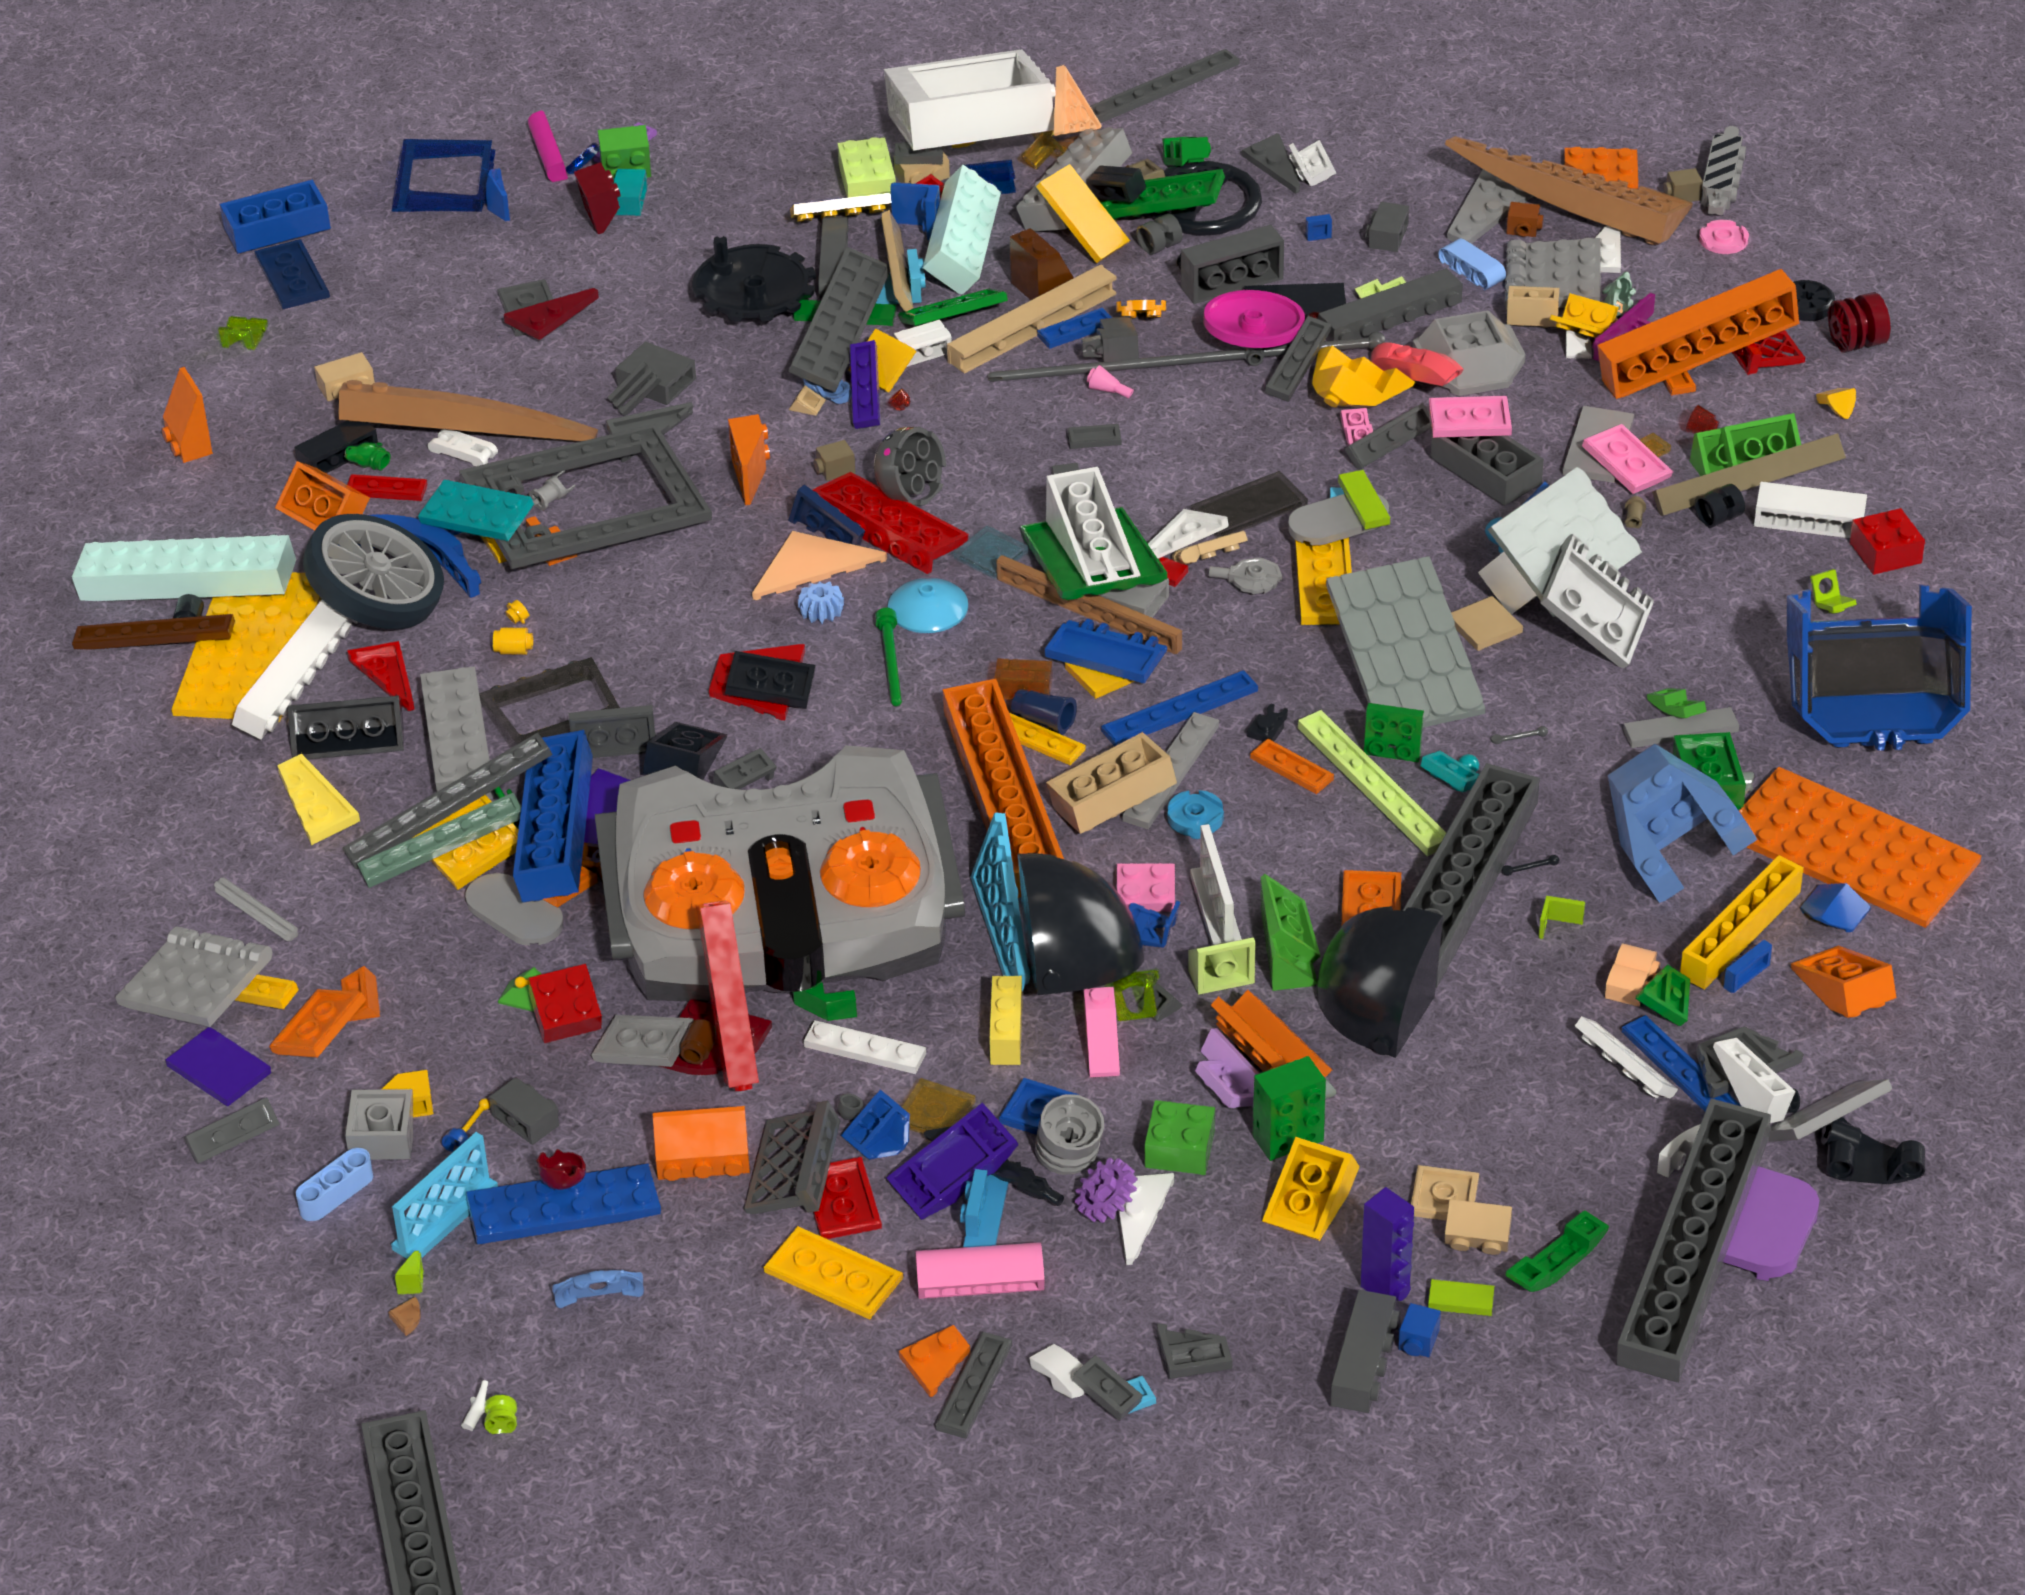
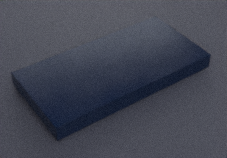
M301 239L254 251L255 258L282 310L330 297L329 290Z

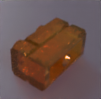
M997 658L994 679H997L1003 698L1013 699L1015 693L1020 689L1033 690L1050 695L1053 680L1052 661Z

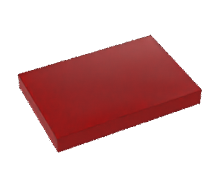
M862 1157L830 1163L819 1211L813 1212L821 1237L831 1239L882 1229L881 1219Z

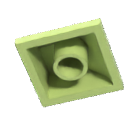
M1254 938L1188 950V972L1198 995L1255 983Z

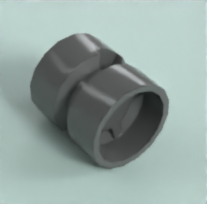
M1168 213L1156 218L1154 221L1138 226L1136 237L1140 247L1149 255H1153L1164 250L1165 247L1169 248L1180 243L1183 233L1178 220Z

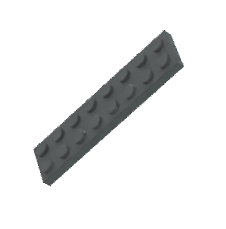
M846 247L791 364L790 373L836 392L851 359L850 344L858 343L889 276L890 267L888 264Z

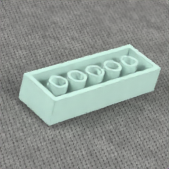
M964 165L945 182L923 264V269L958 294H964L980 278L1001 194L993 184L986 182L974 170L968 169Z

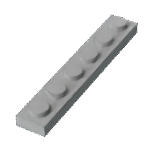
M1196 712L1192 714L1166 752L1171 758L1177 784L1144 800L1139 805L1127 809L1123 814V822L1145 829L1151 827L1218 729V719Z

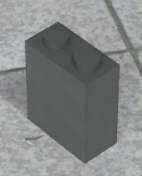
M646 341L616 367L617 386H619L642 362H645L662 380L646 398L664 405H668L696 379L695 360ZM651 377L641 386V388L651 379Z

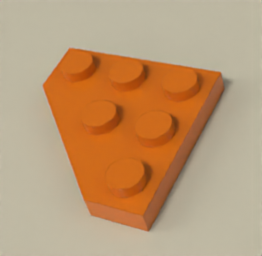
M1603 147L1565 148V166L1583 170L1582 175L1584 176L1588 173L1603 175L1607 182H1618V180L1628 182L1627 187L1639 189L1637 149H1606Z

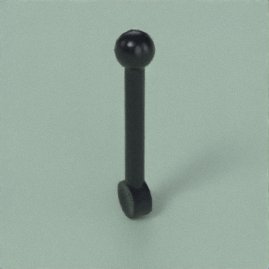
M1551 855L1548 859L1515 867L1505 865L1502 868V874L1509 876L1513 872L1548 864L1555 866L1560 860L1557 855Z

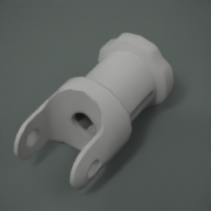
M565 470L547 479L545 485L539 489H533L529 492L535 507L543 511L547 509L550 502L555 499L560 500L575 488L576 485H573L566 489L559 481L558 477Z

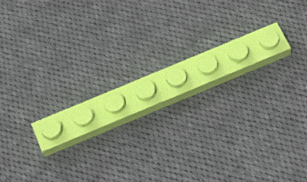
M1322 710L1298 720V729L1427 857L1436 853L1446 832Z

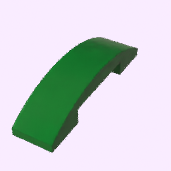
M1584 1210L1565 1225L1564 1234L1534 1258L1530 1259L1527 1256L1522 1258L1506 1271V1276L1530 1292L1545 1289L1560 1280L1586 1257L1607 1233L1609 1225Z

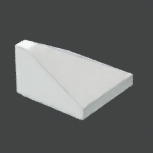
M1566 330V358L1592 359L1591 341L1571 330Z

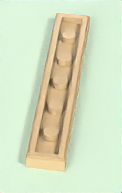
M890 210L882 213L881 217L893 291L903 310L909 311L913 309L901 230Z

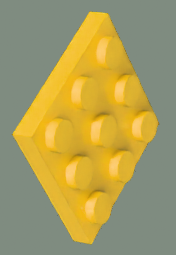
M484 795L418 835L492 801ZM511 823L430 861L459 890L516 853L519 829Z

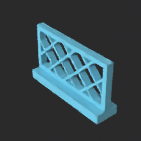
M475 1132L392 1206L397 1239L391 1243L393 1251L406 1259L414 1251H419L421 1257L425 1256L470 1215L466 1198L467 1191L498 1187V1183L489 1178L483 1135ZM473 1150V1152H472V1154H471V1156H470V1159L467 1160L468 1157H469L470 1152ZM464 1166H465L466 1168H465V1170H464V1172H463V1175H462L461 1179L458 1180L459 1177H460V1175H461V1172H462V1170H463V1168H464ZM452 1169L449 1178L446 1179L449 1171ZM443 1185H445V1187H444V1189H443V1191H442V1194H441L440 1198L437 1199L438 1196H439V1194H440V1191H441ZM432 1187L428 1197L425 1198L429 1188ZM422 1204H424L419 1217H417ZM410 1206V1209L405 1217L404 1211Z

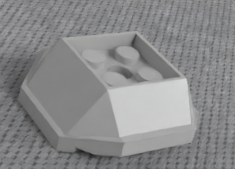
M1489 310L1434 319L1425 332L1413 340V348L1427 349L1447 355L1464 369L1461 375L1442 386L1450 389L1452 394L1458 396L1508 388L1525 363L1526 354L1510 324H1503Z

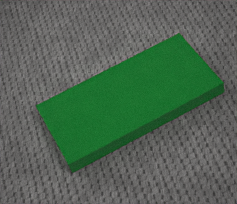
M988 288L913 308L909 311H902L898 315L902 323L916 326L1008 301L1006 292Z

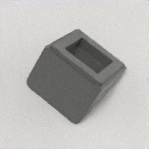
M1157 982L1137 1004L1157 1022L1183 1006Z

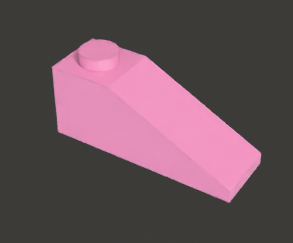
M1114 987L1085 989L1084 1014L1090 1077L1120 1076Z

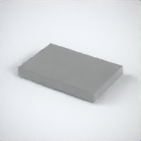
M615 1015L593 1051L592 1058L594 1061L601 1063L672 1067L681 1052V1043L690 1024L693 1022V1018Z

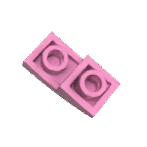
M1367 408L1341 410L1340 417L1348 446L1373 432L1372 424L1369 423Z

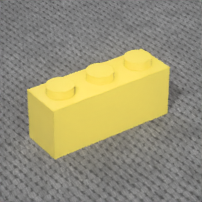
M992 976L990 1017L991 1065L1021 1064L1022 976Z

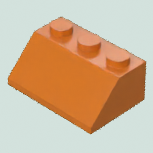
M297 461L275 508L315 531L322 522L331 517L342 514H363L370 497L316 467Z
M745 1106L653 1113L658 1180L667 1179L675 1181L679 1178H708L715 1175L738 1176L741 1173H750Z

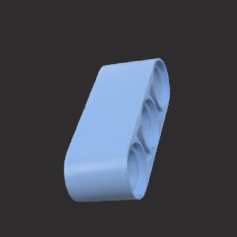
M1462 238L1442 247L1438 252L1442 264L1446 263L1450 266V269L1459 275L1463 274L1473 284L1483 287V290L1491 288L1506 278L1505 268L1499 261Z
M363 1148L350 1149L301 1184L296 1190L300 1216L306 1221L319 1220L368 1185L373 1179L369 1152Z

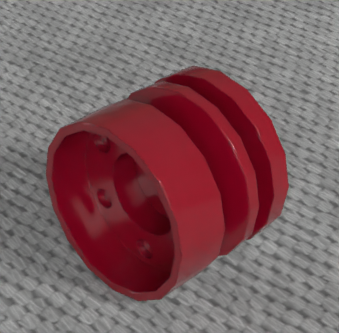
M1872 292L1859 295L1855 299L1849 297L1844 300H1835L1829 306L1828 327L1830 335L1842 353L1859 350L1864 345L1867 348L1882 345L1889 340L1891 331L1888 308L1880 294Z

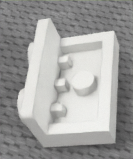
M1320 140L1299 152L1294 143L1289 145L1292 151L1289 157L1302 181L1307 180L1310 186L1325 181L1336 174Z

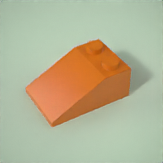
M179 368L163 415L165 427L161 428L166 443L170 442L174 456H180L183 463L211 455L213 452L202 394L186 368Z
M759 414L728 419L731 459L745 505L751 504L766 471V460L770 459L768 445L764 444V440L768 439V430L766 424H761Z
M1839 945L1791 963V969L1830 1010L1840 1013L1844 1017L1859 1016L1864 1010L1882 1007L1885 1005V1002L1896 998L1891 964Z

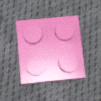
M1117 864V892L1124 899L1128 908L1131 903H1136L1144 906L1147 910L1172 912L1175 905V864Z

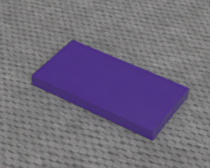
M599 768L591 776L584 836L585 843L598 844L595 814L616 812L620 784L631 780Z

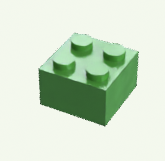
M646 125L598 130L600 162L605 171L610 170L612 177L615 178L617 169H645L646 176L651 177Z
M1155 1100L1145 1141V1168L1206 1175L1215 1133V1107Z

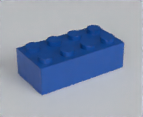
M313 179L220 204L223 228L237 254L331 229L327 204Z

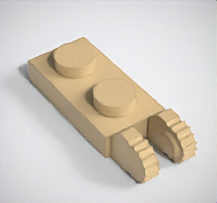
M1240 531L1176 550L1172 554V560L1182 564L1197 562L1199 556L1201 560L1216 556L1215 550L1223 548L1225 553L1239 549V543L1248 541L1246 533Z

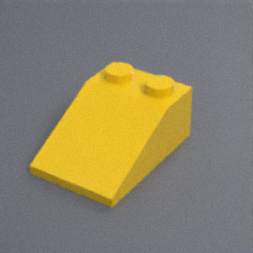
M1295 1137L1262 1222L1320 1241L1349 1195L1360 1166L1353 1155Z

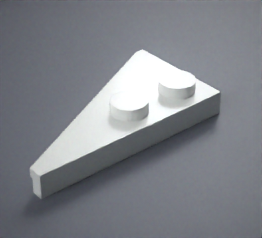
M1183 509L1148 545L1156 557L1161 558L1229 526L1226 516Z

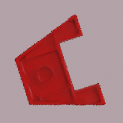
M805 644L741 652L802 662L805 654ZM734 653L720 654L709 688V696L737 706L744 705L755 709V712L761 714L768 713L774 715L776 719L785 721L789 709L788 705L725 694Z

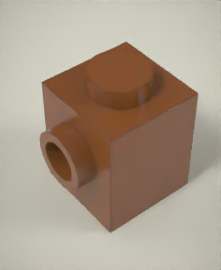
M1511 202L1508 212L1507 234L1536 237L1537 230H1542L1544 215H1540V205Z

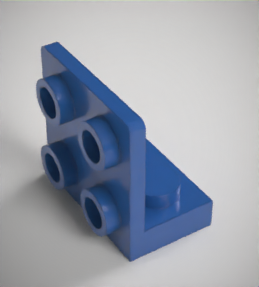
M891 183L892 215L897 224L923 225V232H927V240H930L940 204L939 185Z

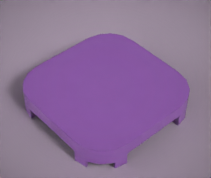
M1758 1166L1723 1262L1757 1273L1756 1279L1769 1281V1278L1781 1277L1787 1273L1791 1275L1797 1267L1798 1258L1814 1223L1816 1224L1819 1208L1817 1192L1808 1183L1798 1178Z

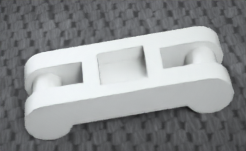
M442 429L438 433V438H433L428 443V449L431 452L443 453L470 462L473 466L487 464L488 459L493 458L498 453L497 447L491 442L449 429Z

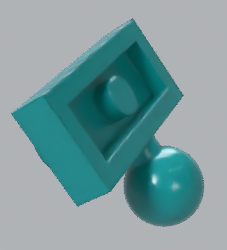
M1437 751L1423 756L1420 765L1429 771L1433 777L1444 780L1454 790L1460 792L1471 790L1480 775L1476 773L1479 770V761L1471 754L1463 755L1457 761L1442 751Z

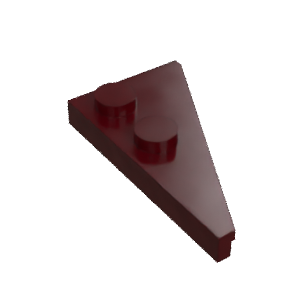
M591 288L504 314V323L541 340L599 298L598 290Z

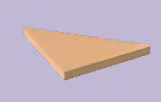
M1066 66L1056 67L1054 135L1080 133L1086 129H1100L1102 127L1101 123Z
M792 531L752 592L753 599L759 600L761 596L776 592V594L792 590L797 585L810 581L811 583L831 578L833 574L843 571L848 573L865 568L866 564L876 561L884 562L887 560V552Z

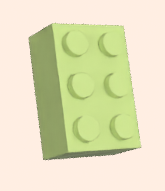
M874 137L867 140H848L838 143L839 168L846 197L854 198L890 193L891 196L890 186L891 183H896L886 139Z

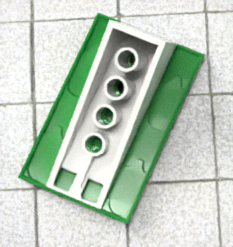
M1098 467L1047 476L1046 521L1022 525L1021 533L1030 551L1035 555L1061 599L1073 600L1081 598L1085 594H1105L1112 589L1126 590L1134 588L1139 584L1154 585L1167 579V571L1123 507L1114 508Z

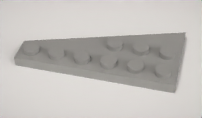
M1483 169L1449 228L1447 239L1454 242L1462 238L1472 244L1508 216L1511 202L1525 203L1533 195Z

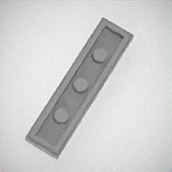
M1731 707L1708 710L1688 718L1669 716L1624 723L1623 731L1631 748L1674 742V735L1739 732V723Z

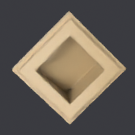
M804 386L789 410L816 416L826 399L807 386Z

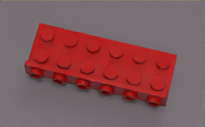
M852 472L812 489L832 506L838 508L840 512L853 522L858 523L865 530L863 540L926 574L932 572L934 559L968 543V533L909 502L888 498L879 486Z

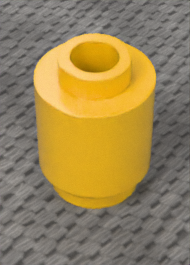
M500 628V630H494L493 650L494 652H500L501 655H527L528 649H533V633H528L527 628Z

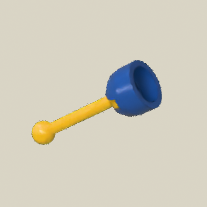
M481 1099L479 1101L478 1109L462 1129L453 1128L442 1138V1145L446 1150L454 1152V1145L460 1147L469 1139L466 1132L481 1113L490 1108V1101L488 1099Z

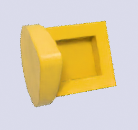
M1837 388L1817 393L1816 397L1819 404H1828L1839 417L1848 419L1855 405L1856 390L1855 388Z

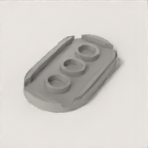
M1345 494L1297 508L1289 516L1288 523L1289 533L1296 541L1303 543V540L1308 541L1310 545L1315 546L1325 545L1379 528L1365 530ZM1377 494L1389 514V504L1387 500L1383 496Z
M494 873L481 876L474 880L466 890L465 897L469 911L516 943L522 945H530V943L546 944L558 937L562 931L563 914L560 908L544 900L522 902L515 880L510 875Z

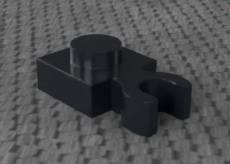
M1270 704L1267 707V715L1258 714L1247 730V737L1262 742L1270 739L1274 742L1284 729V721L1288 717V709L1284 708L1282 712L1275 713V704Z

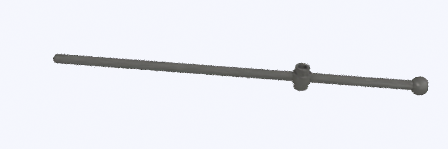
M1373 332L1367 338L1324 341L1321 348L1334 346L1338 350L1369 348L1373 351L1377 345L1385 343V337L1381 332ZM1290 345L1269 348L1244 347V349L1113 362L990 372L987 376L989 381L995 382L1090 373L1092 368L1096 369L1099 365L1107 371L1238 359H1245L1249 364L1257 366L1262 363L1264 357L1285 355Z

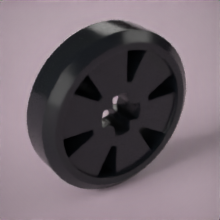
M1794 281L1799 320L1817 321L1826 318L1831 302L1835 301L1833 291L1817 281Z

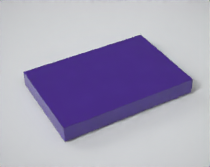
M211 1027L206 1028L165 1059L167 1067L227 1107L272 1073L271 1067Z

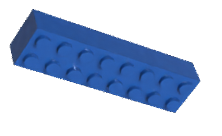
M584 730L543 737L542 739L549 747L552 755L526 770L513 878L522 902L540 901L545 898L568 896L579 892L593 754Z

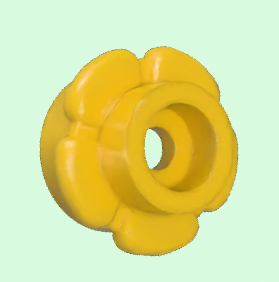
M518 600L508 603L506 605L508 610L505 611L506 616L514 624L519 621L525 624L524 620L530 615L524 605Z

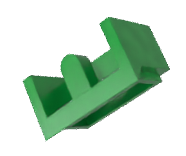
M1208 137L1162 138L1163 163L1165 166H1183L1186 162H1203L1204 158H1209L1211 153Z

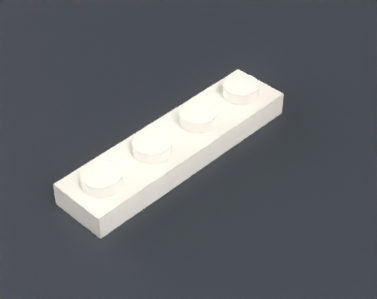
M1581 1016L1575 1027L1583 1033L1581 1038L1594 1047L1597 1045L1604 1050L1602 1055L1614 1064L1619 1062L1624 1067L1622 1072L1635 1081H1638V1079L1645 1084L1643 1089L1653 1097L1658 1098L1661 1095L1670 1099L1675 1095L1678 1089L1596 1021Z
M814 1021L804 1039V1047L913 1074L917 1073L926 1055V1047L820 1021Z

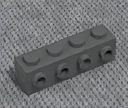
M1358 1290L1331 1386V1406L1369 1413L1372 1401H1378L1381 1382L1377 1381L1379 1376H1385L1388 1361L1387 1358H1384L1385 1352L1391 1353L1394 1342V1334H1391V1330L1398 1329L1401 1311L1395 1310L1396 1296Z

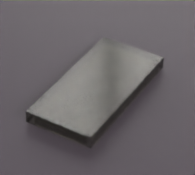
M1277 471L1192 504L1191 510L1226 516L1229 526L1213 534L1216 538L1243 531L1308 505V498L1281 471Z

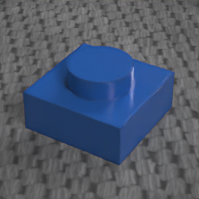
M1330 214L1306 217L1305 236L1307 241L1332 238V218Z

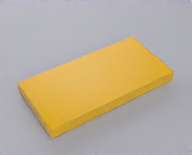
M1070 164L1044 179L1036 186L1096 263L1130 242L1126 234Z
M797 1226L764 1266L765 1273L869 1320L903 1279L902 1272Z

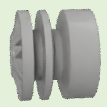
M1071 1094L1053 1098L1046 1104L1040 1117L1039 1128L1035 1138V1153L1040 1163L1049 1171L1060 1175L1076 1174L1089 1168L1098 1155L1104 1131V1117L1099 1107L1090 1099Z

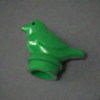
M380 442L348 446L344 455L348 461L355 462L362 468L371 467L373 470L377 469L380 471L389 464L391 459L390 452L386 451Z

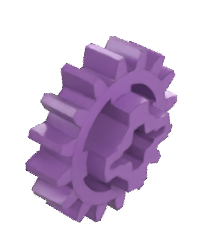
M1108 1158L1105 1165L1101 1161L1097 1162V1169L1092 1170L1089 1168V1176L1080 1180L1083 1186L1075 1191L1079 1195L1075 1200V1203L1079 1206L1078 1211L1092 1222L1098 1219L1101 1223H1104L1107 1216L1113 1220L1116 1215L1115 1212L1118 1210L1124 1212L1125 1208L1123 1205L1125 1202L1129 1203L1133 1200L1130 1197V1193L1137 1191L1133 1184L1138 1180L1133 1174L1135 1171L1120 1158H1117L1115 1161L1112 1158Z

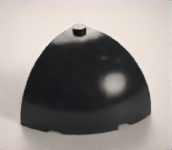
M1018 854L1026 958L1038 995L1099 987L1125 978L1139 969L1144 962V951L1137 923L1124 899L1110 883L1090 868L1075 861L1071 862L1049 854Z
M1392 906L1380 907L1361 912L1341 926L1324 953L1317 979V997L1321 1010L1326 1019L1339 1033L1361 1046L1374 1050L1380 1055L1397 1057L1435 997L1443 915L1407 907L1405 911L1393 910Z

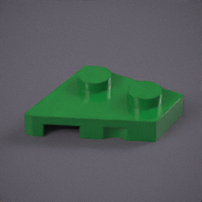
M1667 964L1636 995V999L1659 1013L1663 1018L1670 1020L1677 1026H1682L1688 1021L1690 978Z

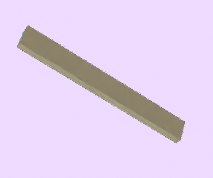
M1837 433L1652 491L1659 514L1664 516L1695 506V499L1698 496L1714 491L1716 488L1732 483L1740 491L1759 486L1761 482L1769 483L1845 459L1846 456Z

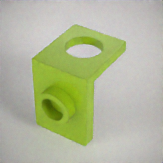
M1835 569L1810 576L1814 601L1818 608L1828 610L1829 613H1839L1844 611L1845 608L1857 605L1856 599L1840 595ZM1824 578H1828L1831 581V588L1827 593H1822L1819 589V583Z
M1546 896L1540 919L1539 938H1544L1548 919L1583 925L1585 902Z

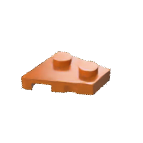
M952 1325L899 1350V1358L926 1393L932 1397L938 1392V1387L945 1378H949L952 1375L956 1365L962 1362L970 1353V1345L957 1328Z

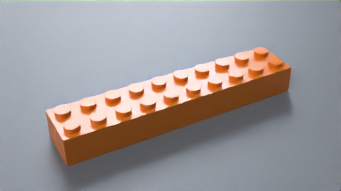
M997 679L942 689L944 715L986 831H988L994 813H1005L1015 883L1018 888V898H1020L1021 886L1018 854L1038 853L1054 855L1061 859H1064Z

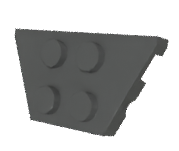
M1745 1026L1698 1044L1696 1051L1709 1096L1712 1099L1733 1091V1087L1713 1048L1715 1042L1738 1038L1775 1073L1801 1063L1804 1055L1797 1049L1793 1053L1778 1048L1779 1041L1761 1036L1758 1032Z

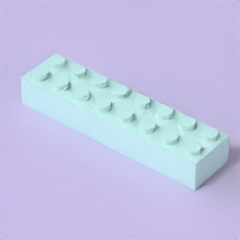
M289 535L85 543L72 579L79 599L85 601L180 598L185 594H192L198 597L285 594L296 557Z

